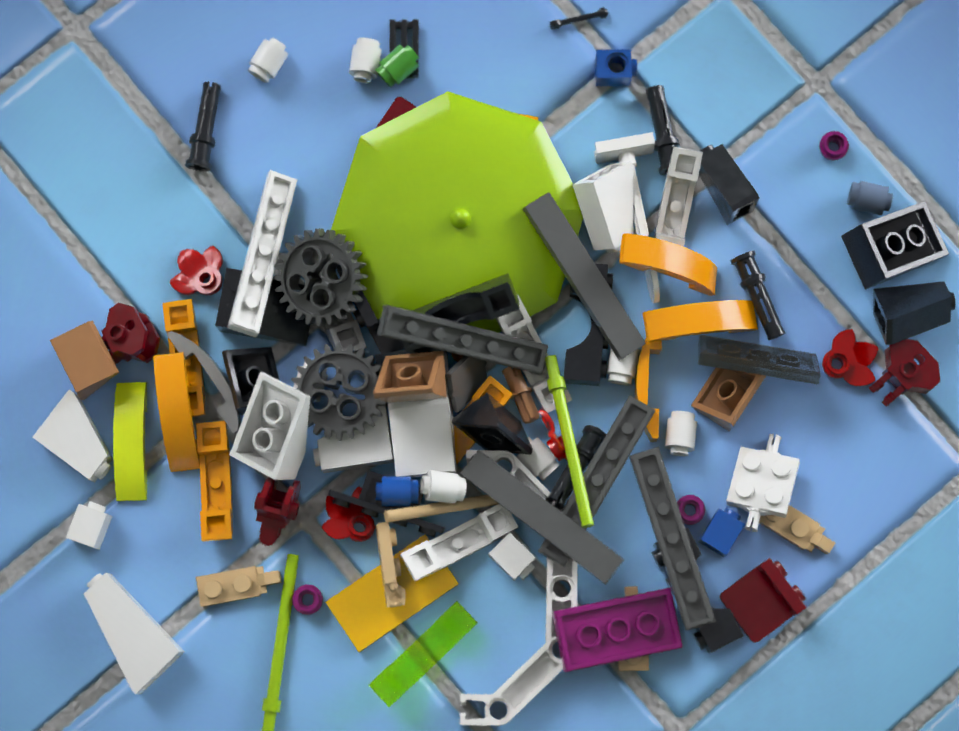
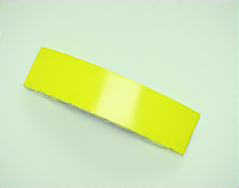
M147 382L116 383L113 419V461L116 501L147 500V470H145Z

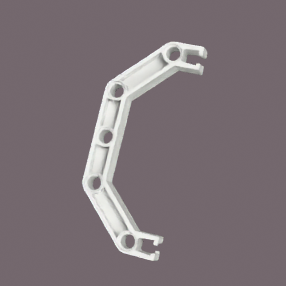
M466 450L467 464L478 450ZM480 450L496 463L500 460L509 461L512 465L510 474L545 500L550 495L549 490L511 452ZM547 558L545 644L493 695L460 694L461 706H466V700L483 701L486 703V716L484 718L466 719V713H460V725H505L563 670L562 660L556 658L552 653V646L558 642L552 611L577 606L578 563L569 558L567 564L563 567ZM557 581L567 582L570 586L569 595L558 597L553 592V585ZM495 701H501L507 706V714L502 719H495L490 714V706Z

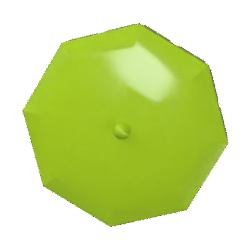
M447 91L360 136L331 230H335V236L338 234L346 235L345 242L353 241L355 243L351 250L352 252H362L357 261L366 263V266L360 269V273L368 275V278L360 280V284L367 288V290L362 292L376 318L379 320L383 305L412 311L507 273L510 276L516 294L519 295L529 316H532L557 303L565 275L524 213L523 208L549 192L577 236L583 216L572 185L573 182L541 121ZM484 319L466 324L498 333L502 332L496 319Z

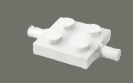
M769 434L766 450L740 447L726 503L728 506L742 508L749 513L745 529L751 531V527L752 532L758 531L761 516L774 515L783 518L787 516L800 459L778 453L781 440L779 435H776L774 440V434Z

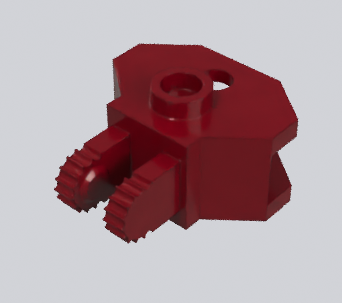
M119 302L109 309L106 327L101 330L103 334L101 338L109 350L115 365L121 360L129 362L131 359H135L144 363L152 361L153 356L158 353L160 337L149 316L138 312L135 307Z
M905 339L890 345L884 350L886 370L882 372L883 376L869 389L874 393L879 391L887 380L892 383L896 389L884 397L882 403L886 407L900 394L903 395L907 391L926 394L940 382L939 363L917 340Z
M268 477L265 481L262 491L258 493L254 504V510H257L256 521L262 522L259 532V539L262 545L264 544L269 547L275 544L277 538L280 537L282 528L285 529L291 520H296L300 503H297L301 489L300 481L294 480L287 493L276 490L278 480Z

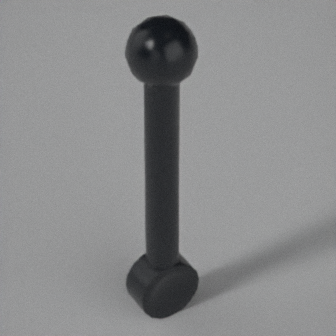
M601 7L597 12L563 20L556 19L549 22L551 29H557L563 25L597 17L604 19L609 13L606 8Z

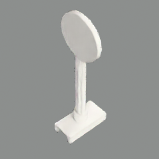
M653 132L595 142L596 151H594L596 164L618 160V163L632 161L636 235L649 237L635 171L637 166L635 157L654 153L655 141ZM652 269L645 270V278L653 304L659 303L660 289L657 271Z

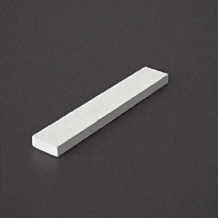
M272 170L267 174L228 329L255 338L259 334L275 271L274 266L277 263L297 184V179Z

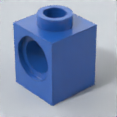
M631 49L596 50L595 86H630L632 77H637V59L631 58ZM618 63L622 65L624 70L620 73H614L609 69V65Z
M725 508L724 511L718 509L698 542L720 556L725 557L745 524L739 521L741 516L729 508Z

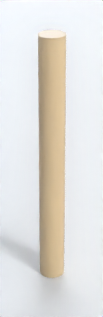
M488 495L464 498L462 502L456 501L455 504L437 502L387 510L384 512V518L386 523L494 506L499 503Z

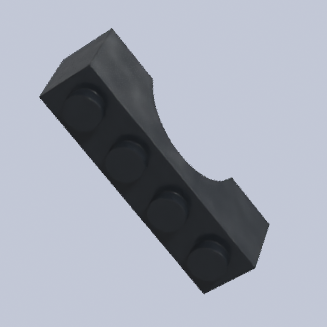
M596 264L612 289L613 274L608 273V264ZM570 284V297L583 305ZM591 316V330L586 339L579 345L566 349L565 384L599 386L600 378H606L607 361L602 360V349H608V342Z
M507 273L412 311L468 324L484 319L493 320L520 308L519 298ZM402 341L406 353L423 347Z
M686 527L685 529L695 559L697 560L701 552L688 527ZM656 542L653 544L655 551L651 553L657 566L661 568L664 566ZM669 578L665 579V581L668 585V588H671L672 594L674 596ZM712 608L716 622L696 628L697 632L693 636L701 650L706 648L708 653H712L744 636L730 609Z

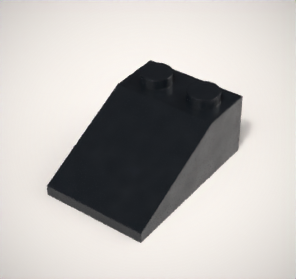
M925 201L863 223L841 235L864 289L881 284L949 255Z
M226 268L215 326L220 332L252 337L227 328L242 270ZM272 279L260 331L256 338L307 346L310 325L306 324V318L303 320L295 319L297 311L292 313L286 311L290 303H280L284 292H275V289L281 285V281ZM299 284L300 288L303 290L305 285Z

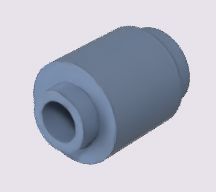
M860 181V183L852 182L847 205L853 206L855 210L882 215L884 210L889 211L893 194L888 193L889 187L865 181Z

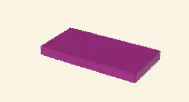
M671 588L552 611L564 672L683 648Z

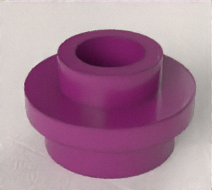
M837 131L826 133L819 143L821 154L828 160L835 161L843 158L849 149L848 139ZM831 142L836 143L838 150L832 151L828 144Z
M685 495L678 500L677 505L684 524L694 525L703 519L705 505L699 497ZM686 505L694 506V515L689 516L685 513L684 508Z
M306 584L296 589L292 601L298 612L304 615H311L321 608L323 596L317 587ZM306 594H311L314 599L313 603L309 606L303 603V597Z

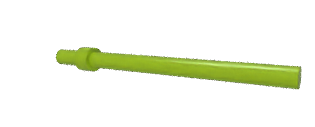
M550 355L545 358L549 376L547 380L549 393L553 394L582 528H589L594 526L564 393L567 389L565 379L560 375L556 355Z
M287 554L267 698H263L262 711H265L262 731H274L277 712L280 713L281 708L279 693L299 555Z

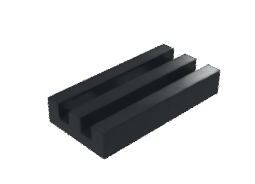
M419 19L413 21L390 20L389 53L396 48V29H401V46L404 48L407 46V29H413V50L419 56ZM419 67L407 78H419Z

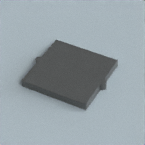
M463 356L446 373L449 387L448 395L451 398L454 412L458 413L487 379L486 361Z

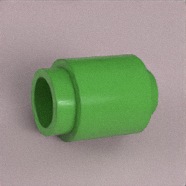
M399 44L379 62L380 66L376 69V72L389 87H392L395 83L399 85L419 67L416 62L419 56L409 45L404 48Z

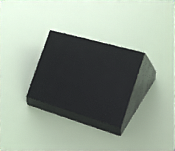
M272 347L234 349L222 352L235 409L240 415L245 414L260 372H264L279 380Z
M488 393L484 394L453 418L452 423L484 450L508 451L531 455L533 451L521 421Z

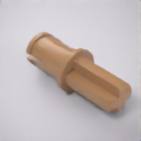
M512 367L502 370L509 389L513 393L510 399L515 401L523 422L532 423L538 420L540 415L531 396L532 388L527 386L521 370L512 369Z

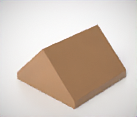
M93 320L50 340L81 401L88 398L119 373Z
M436 351L385 356L374 389V397L387 403L446 398L444 352Z
M722 357L691 404V407L730 431L766 376L759 371Z

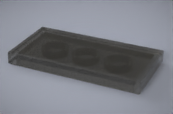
M706 335L699 336V365L819 384L821 374L817 355L814 353Z

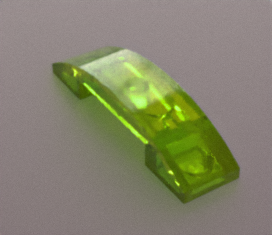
M456 601L368 686L388 707L392 706L478 622Z

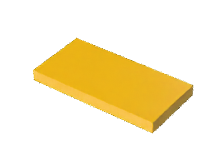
M426 534L393 555L394 559L399 558L401 576L396 577V581L405 589V605L386 607L380 565L326 601V604L359 653L459 585L448 567L417 581H414L400 554L427 540L430 541Z

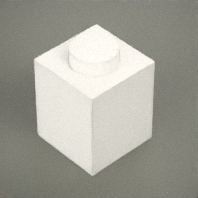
M89 501L88 506L78 504L66 538L100 550L112 516L104 513L106 507Z
M510 532L488 554L514 581L518 577L524 580L535 569L532 562L536 557Z

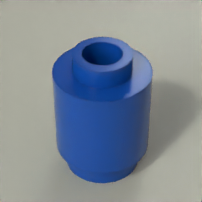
M382 476V482H376V501H382V507H411V504H418V480H411V477Z

